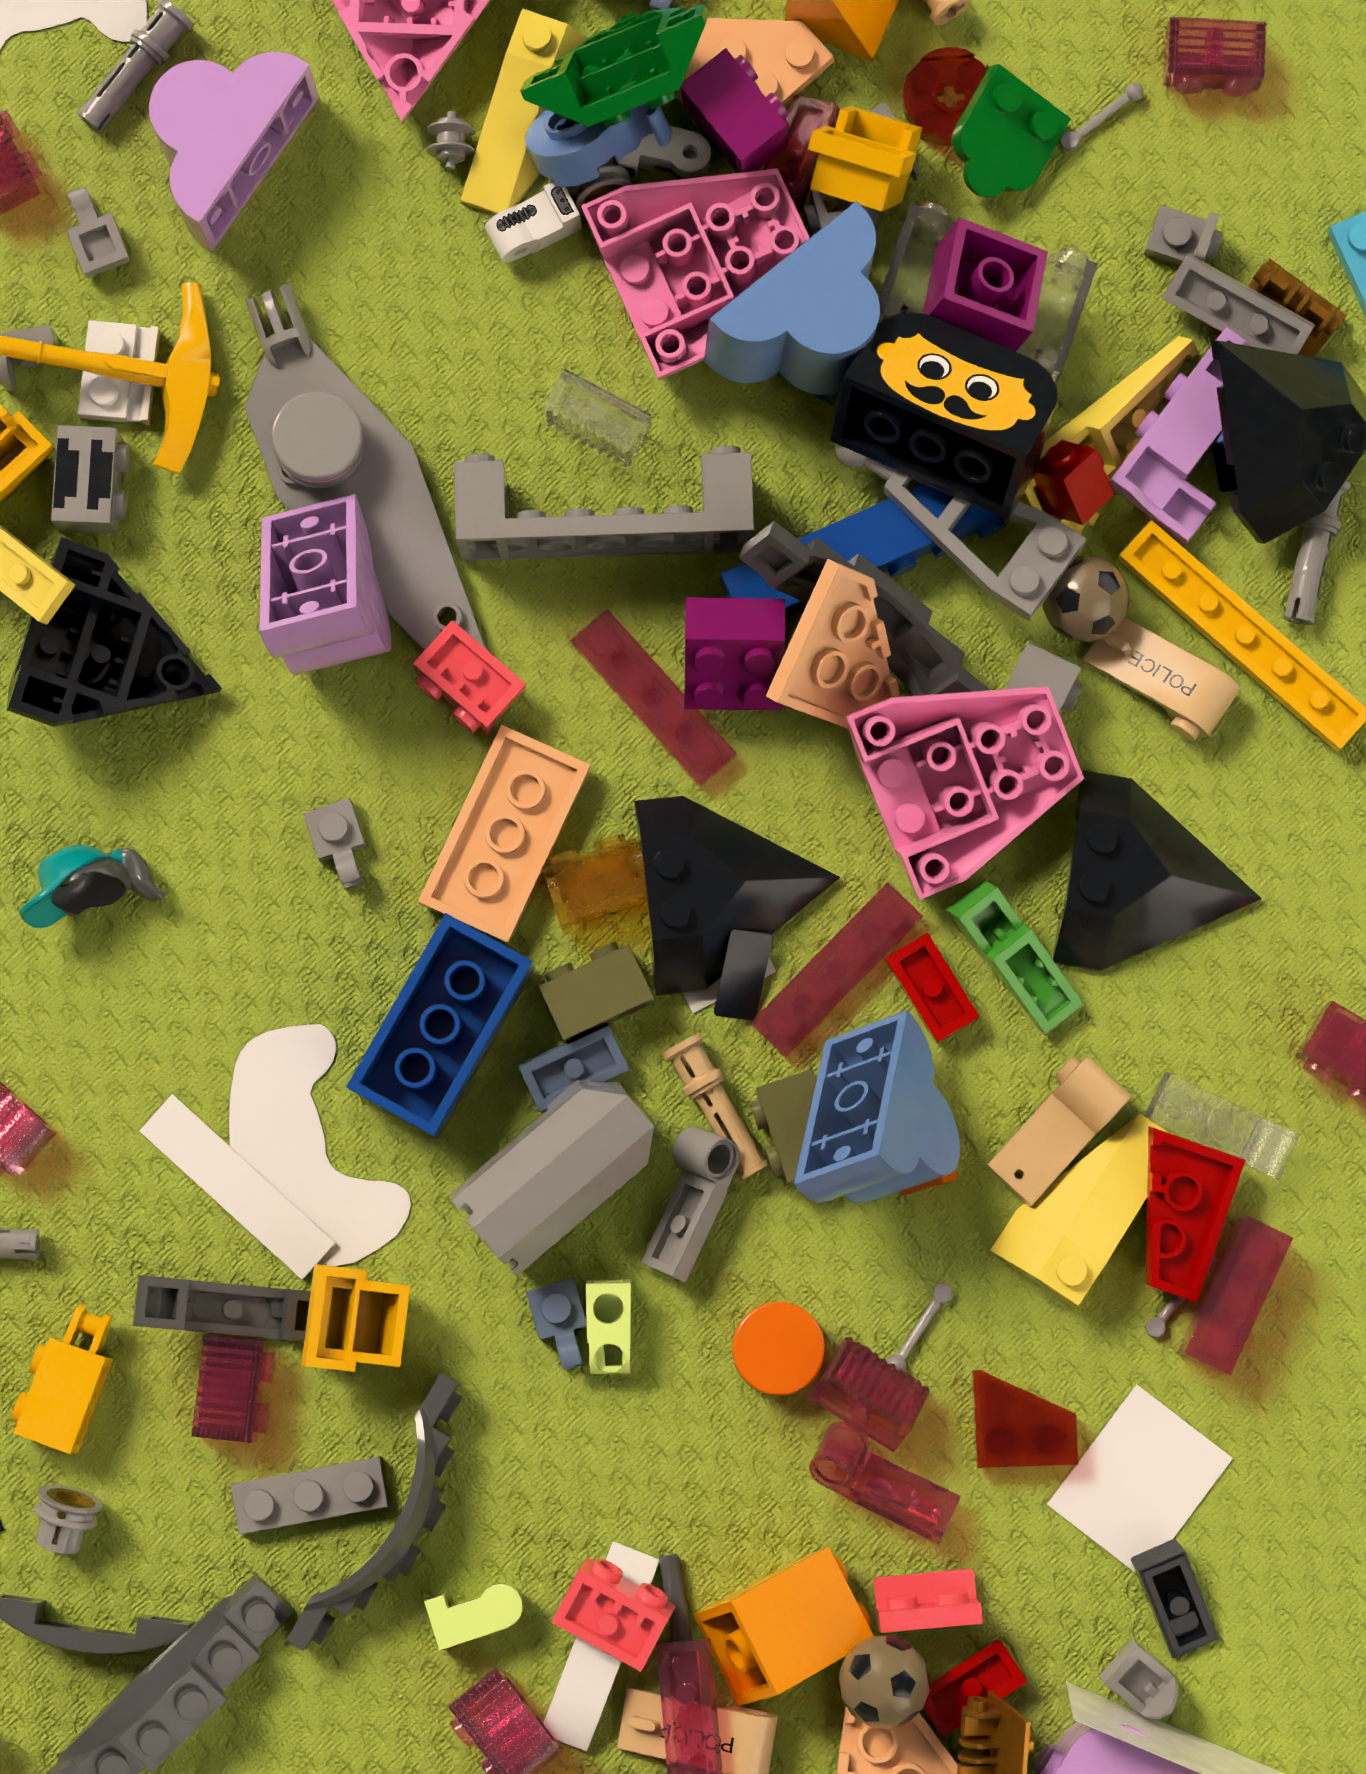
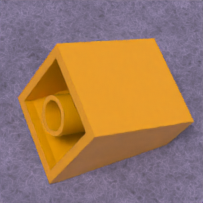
M787 0L785 21H802L820 41L872 62L900 0Z
M829 1547L808 1554L693 1614L738 1706L781 1694L844 1658L855 1645L874 1636L870 1629L871 1620L867 1610L860 1602L856 1601L847 1583L848 1575L845 1566L838 1557L832 1554Z

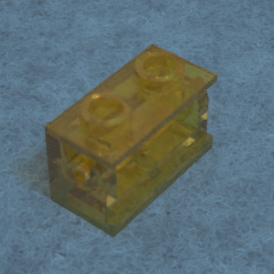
M620 834L597 842L598 850L579 856L577 850H570L549 858L551 865L542 868L562 930L647 903L643 859L636 838L626 841L624 834Z

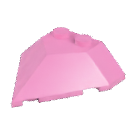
M332 0L339 12V16L374 76L386 92L402 122H404L490 1Z

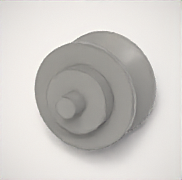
M448 111L447 117L440 118L437 122L428 125L427 131L429 134L437 137V143L429 145L427 153L436 157L438 161L446 163V169H455V163H461L466 158L475 154V149L465 144V139L475 134V127L466 123L465 120L457 118L455 111Z

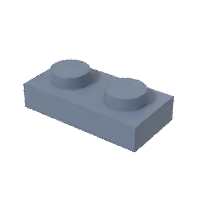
M608 1023L518 1064V1068L539 1112L547 1109V1105L577 1079L605 1082L629 1070Z

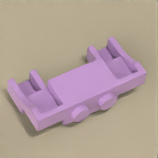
M1228 327L1216 339L1217 341L1250 346L1246 340ZM1211 347L1188 377L1180 372L1164 394V397L1170 402L1160 415L1153 410L1147 415L1135 432V435L1140 437L1141 440L1110 480L1111 487L1115 492L1147 514L1145 520L1148 522L1153 520L1182 547H1185L1216 505L1215 501L1186 481L1222 433L1217 387L1223 385L1220 360L1213 359Z

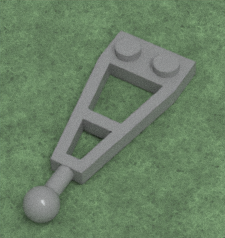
M835 445L836 456L842 464L851 468L865 466L885 479L887 482L884 485V494L989 596L1029 622L1085 546L1086 538L1048 513L1018 502L1009 520L1031 528L1032 531L999 576H997L951 532L972 503L954 496L937 519L906 489V486L913 479L946 494L949 493L841 445Z

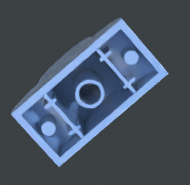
M857 201L854 202L709 318L704 361L716 373L735 382L755 383L767 380L780 373L793 386L811 394L829 395L841 392L845 373L859 351L874 337L880 316L879 298L875 288L868 280L876 247V231L867 211Z
M908 1010L825 1041L794 1181L795 1187L809 1200L823 1203L845 1196L854 1203L865 1204L949 1175L956 1169L960 1157V1140L956 1122L943 1095L933 1084L934 1066L928 1042L919 1024Z

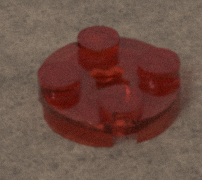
M957 47L935 49L924 55L920 62L908 73L903 87L902 106L907 121L912 125L922 127L919 139L931 141L939 145L953 146V131L989 69L988 65L985 67L981 61L974 58L975 54ZM947 86H952L955 94H963L964 100L958 101L955 107H947L944 102H940L937 96L943 95L944 89Z

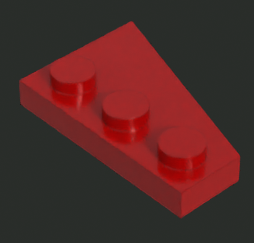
M1148 1126L1147 1285L1194 1302L1198 1301L1246 1160Z

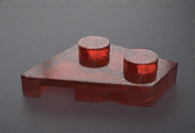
M972 1370L976 1468L1078 1465L1076 1413L1011 1385L982 1370Z

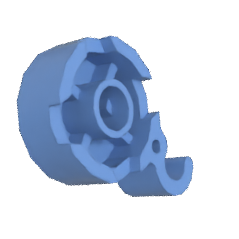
M647 103L629 110L631 116L625 121L606 128L602 122L588 127L546 110L530 125L525 135L526 148L542 179L544 177L552 178L554 185L557 187L577 186L600 177L597 170L598 167L607 163L613 156L619 162L625 155L635 151L639 147L641 140L647 135L654 133L659 146L667 145L672 138V130L661 106L649 109Z

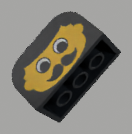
M914 312L900 313L878 323L874 337L859 351L845 373L830 441L1009 520L1039 464L1057 402V388L1049 372L1038 362L934 316Z

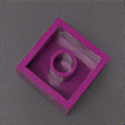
M725 48L682 82L680 91L683 107L736 173L757 171L788 146V128L790 126L786 118L789 114L772 92L765 97L755 82L759 77L750 63L741 54L734 58Z
M959 217L936 246L923 314L939 318L1016 352L1034 330L1048 251Z
M686 597L684 709L783 711V705L766 697V694L785 654V599Z

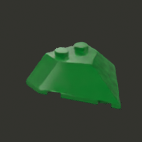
M697 5L685 12L683 7L650 10L641 14V16L636 15L635 12L626 13L616 20L617 24L607 30L597 32L556 59V66L537 72L526 79L520 90L521 95L527 102L588 127L600 122L603 123L605 128L614 126L631 116L629 110L647 103L649 109L660 107L676 98L674 91L679 90L706 25L709 15L705 5Z

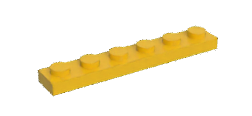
M1153 520L1120 553L1117 558L1118 561L1336 752L1365 723L1366 707Z

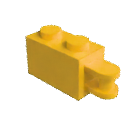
M78 1304L73 1313L64 1340L49 1338L46 1346L40 1344L37 1347L29 1368V1372L35 1374L29 1393L21 1392L11 1416V1420L17 1422L13 1434L68 1454H75L80 1450L113 1361L112 1357L101 1354L113 1316L105 1313L102 1317L88 1313L86 1312L87 1306ZM80 1331L94 1336L90 1349L75 1344Z

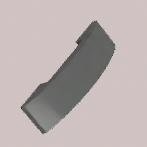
M138 1275L132 1326L304 1341L311 1291Z
M0 1594V1619L25 1635L44 1643L80 1652L110 1654L152 1649L176 1641L195 1624L194 1621L145 1614L138 1618L136 1634L44 1621L46 1600Z

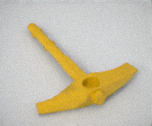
M189 282L181 285L183 310L177 342L166 364L116 354L89 352L44 344L41 340L34 342L0 335L1 356L34 361L36 364L44 363L77 369L108 378L161 387V396L166 413L165 432L161 447L152 465L180 474L191 452L207 396L215 397L220 384L218 373L210 372V337L202 289L199 283Z

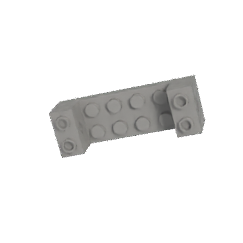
M719 446L712 448L711 454H702V512H693V507L676 505L664 508V513L644 514V509L639 507H623L615 509L614 515H595V511L591 509L567 510L563 517H545V512L525 510L517 512L516 518H509L508 481L504 461L495 460L494 456L489 454L468 455L465 457V461L454 462L455 531L461 560L483 561L741 552L743 545L753 538L754 535L751 452H741L740 448L736 446Z

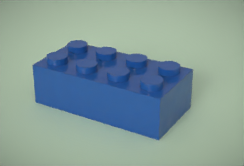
M445 913L346 1087L353 1093L438 1140L534 971L533 961Z

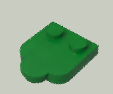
M1000 64L989 67L952 135L953 149L959 159L966 163L963 170L964 182L975 195L983 198L997 196L1003 191L1014 192L1031 187L1039 177L1071 120L1070 117Z

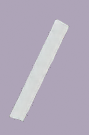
M173 1094L139 1130L302 1280L313 1269L314 1264H317L335 1244L325 1232Z

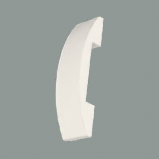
M615 1541L612 1542L606 1558L607 1561L615 1564L623 1571L622 1577L639 1586L642 1583L651 1585L659 1563L658 1558ZM576 1636L540 1733L587 1752L621 1661Z

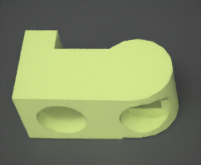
M632 1279L586 1281V1321L590 1374L630 1373Z
M506 1582L494 1583L487 1587L481 1596L449 1606L446 1593L427 1598L424 1601L439 1651L512 1626L520 1618L524 1606L523 1597L519 1589Z

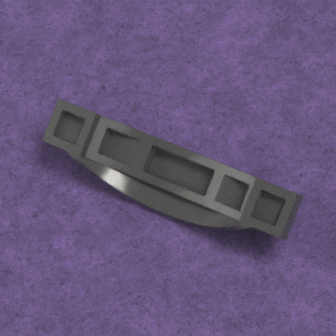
M775 521L743 545L739 558L762 575L766 584L774 590L786 593L805 604L808 603L827 559L873 578L878 594L873 599L878 619L884 621L891 655L887 657L889 669L915 696L990 690L961 667L965 653L929 625L933 611L858 553L851 560L847 561L817 537L805 545Z
M440 1373L414 1417L417 1431V1456L414 1477L404 1508L387 1539L364 1566L337 1586L310 1597L288 1636L287 1642L303 1651L310 1646L312 1641L321 1645L336 1619L328 1614L331 1608L346 1616L352 1613L355 1606L364 1610L378 1587L376 1582L381 1577L391 1582L398 1572L405 1576L408 1575L421 1552L420 1548L414 1546L423 1528L431 1532L433 1531L447 1506L439 1501L445 1490L436 1486L434 1481L435 1475L438 1477L442 1475L455 1452L447 1447L453 1436L437 1428L436 1425L440 1419L448 1423L463 1398V1396L456 1393L460 1385L459 1381L445 1373Z
M255 1573L235 1594L223 1598L127 1685L59 1755L57 1764L46 1774H138L144 1767L152 1772L227 1700L223 1691L260 1657L257 1647L293 1613L290 1605Z

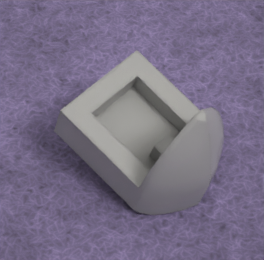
M1132 1639L1099 1675L1104 1684L1147 1719L1167 1717L1173 1714L1179 1696L1177 1679L1164 1664L1135 1639Z

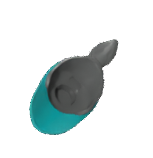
M79 844L62 848L41 861L38 868V880L41 891L20 909L19 914L28 925L34 928H45L53 925L66 915L74 917L91 907L111 905L121 899L129 890H133L144 899L152 901L163 899L165 894L155 885L145 860L135 850L122 848L105 853L97 848Z

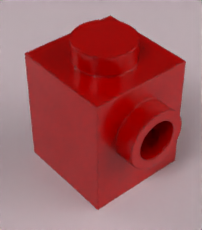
M1061 440L1052 446L1045 456L1040 459L1033 478L1050 515L1083 525L1115 495L1103 468L1104 461L1096 449L1087 445L1082 446Z

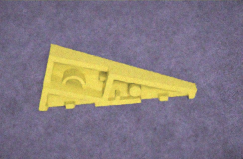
M1178 336L1047 439L1040 459L1045 456L1052 446L1061 440L1082 446L1087 445L1096 449L1104 461L1103 468L1110 482L1113 475L1141 440L1140 437L1135 435L1141 423L1152 410L1155 411L1161 399L1165 398V392L1172 384L1186 359H1194L1198 351L1193 339ZM1032 478L1019 502L1048 513L1034 478ZM1096 512L1083 525L1053 515L1051 516L1081 534L1085 526H1093L1099 514ZM1024 526L1028 531H1032L1031 528Z

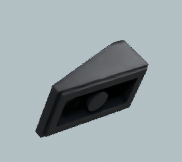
M1170 1540L1131 1558L1140 1585L1173 1659L1219 1639L1186 1553L1177 1540Z

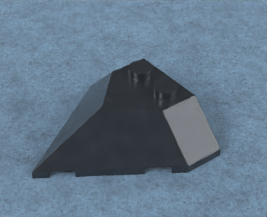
M1210 340L1213 359L1220 360L1223 385L1217 387L1226 462L1227 465H1234L1237 492L1231 494L1233 512L1257 543L1265 544L1327 509L1366 450V397L1342 362Z
M61 537L50 565L72 581L75 587L47 625L37 621L32 616L30 617L9 685L7 711L52 727L221 691L222 688L210 674L205 676L188 656L191 651L140 592L136 594L118 574L120 568L108 554Z
M1082 771L1084 779L1080 782L1075 820L1078 821L1064 909L1059 915L1052 958L1055 964L1102 971L1262 899L1132 778Z
M685 796L634 801L639 851L642 850L652 939L650 949L656 996L707 990L721 977L729 936L733 929L772 935L840 878L834 873Z

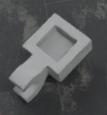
M86 187L67 193L80 225L66 229L84 276L89 278L130 262V257L112 213L98 217Z
M347 798L303 813L318 860L323 862L334 859L339 879L345 890L364 884L353 851L367 846L351 799Z

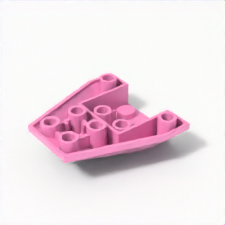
M778 168L627 185L581 205L610 276L659 380L703 361L709 318L810 238Z
M1048 686L891 697L846 716L858 762L891 845L919 900L966 881L1084 779Z

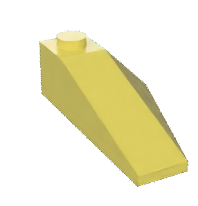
M525 9L521 10L504 57L460 201L462 204L496 215L505 209L516 206L540 175L526 148L525 135L530 125L547 109L525 101L520 90L526 79L537 72L556 66V59L588 39L569 24Z
M1138 1114L1056 1178L1031 1207L1024 1203L1016 1209L989 1251L1070 1306H1079L1147 1198L1148 1126L1164 1132L1167 1131L1142 1114Z

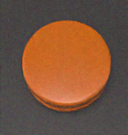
M771 1302L756 1307L739 1323L733 1337L732 1355L737 1371L751 1387L769 1395H789L808 1386L818 1375L825 1358V1340L819 1324L806 1310L787 1302Z

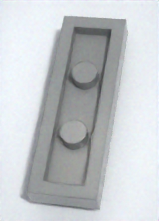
M1189 253L1185 256L1162 299L1221 332L1228 327L1246 340L1250 346L1298 355L1315 326L1314 323Z
M381 1456L231 1484L239 1535L389 1506Z

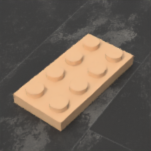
M501 725L418 903L442 915L447 913L479 932L509 945L586 780L591 765Z

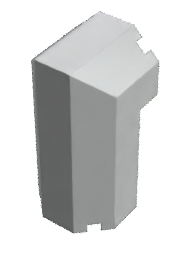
M577 1079L547 1105L546 1112L450 1194L451 1201L459 1210L463 1207L470 1215L466 1218V1221L504 1264L509 1263L511 1271L516 1276L648 1164L654 1125L619 1082L605 1081L606 1083Z

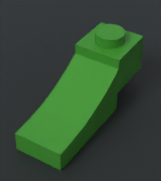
M984 879L946 909L971 946L979 952L1041 1032L1047 1034L1084 1004L1036 935L1022 923L998 887Z

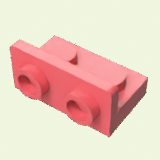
M451 621L413 663L415 674L419 677L415 684L432 700L437 702L443 697L455 708L452 716L471 733H474L479 728L484 734L489 736L495 729L494 723L526 688L524 681L454 621Z
M586 1558L577 1571L551 1623L641 1672L671 1617L675 1605L667 1601L668 1596L659 1588L647 1583H642L639 1586L622 1577L623 1571L615 1564L604 1559L593 1561Z
M970 1568L876 1577L873 1581L877 1625L881 1633L983 1624L981 1602L977 1600L975 1574Z

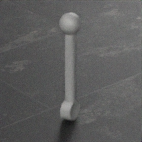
M1138 83L1128 84L1122 96L1075 132H1064L1060 140L1062 149L1067 152L1075 151L1079 146L1080 139L1129 101L1135 102L1140 100L1143 96L1142 86Z
M1213 1254L1208 1270H1212L1217 1264L1215 1254ZM1174 1295L1157 1317L1147 1320L1145 1330L1148 1335L1159 1337L1164 1334L1166 1330L1165 1322L1183 1301V1297Z
M940 1283L933 1288V1299L897 1355H892L888 1358L887 1369L892 1374H900L905 1370L907 1356L942 1303H946L952 1298V1289L948 1284Z

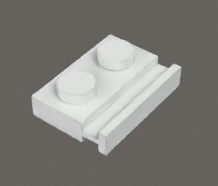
M89 320L85 351L116 354L157 362L161 331L158 326L148 328L138 327L136 324ZM83 371L78 415L81 419L121 423L140 422L143 425H150L155 386L108 378Z

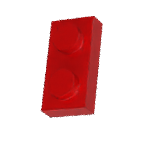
M928 933L885 958V962L936 1044L980 1017Z
M998 1637L932 1680L923 1708L942 1738H944L961 1726L962 1706L967 1705L968 1697L981 1696L987 1698L988 1691H993L1003 1699L1026 1684L1027 1680Z

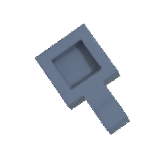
M570 1278L527 1291L526 1294L539 1340L543 1341L555 1337L564 1370L584 1365L574 1331L586 1328L587 1321L575 1279Z

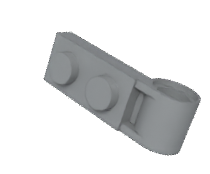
M697 1126L684 1129L675 1141L673 1148L674 1161L684 1171L641 1263L684 1283L688 1279L727 1195L726 1190L737 1169L740 1157L738 1146L734 1141Z

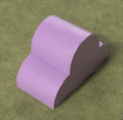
M284 52L261 53L247 59L234 73L211 61H186L166 71L152 90L149 101V116L164 154L171 166L170 188L192 237L210 252L217 246L319 99L310 65L300 58Z
M356 494L262 518L259 632L270 655L275 659L283 657L287 668L293 675L391 650V631L386 605L373 568L369 536Z

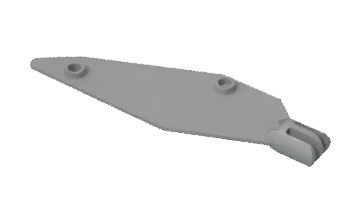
M290 283L280 286V291L294 328H288L282 308L273 290L262 293L263 302L275 333L271 336L262 310L255 297L246 299L245 301L258 334L264 356L245 409L277 498L289 510H294L356 494L369 536L373 568L383 594L387 612L419 646L426 649L446 627L441 623L442 614L447 610H455L457 615L455 623L485 648L414 447L310 339ZM306 392H328L344 399L355 410L362 426L364 451L360 464L349 478L327 488L303 486L289 478L279 466L272 445V426L279 410L290 399Z

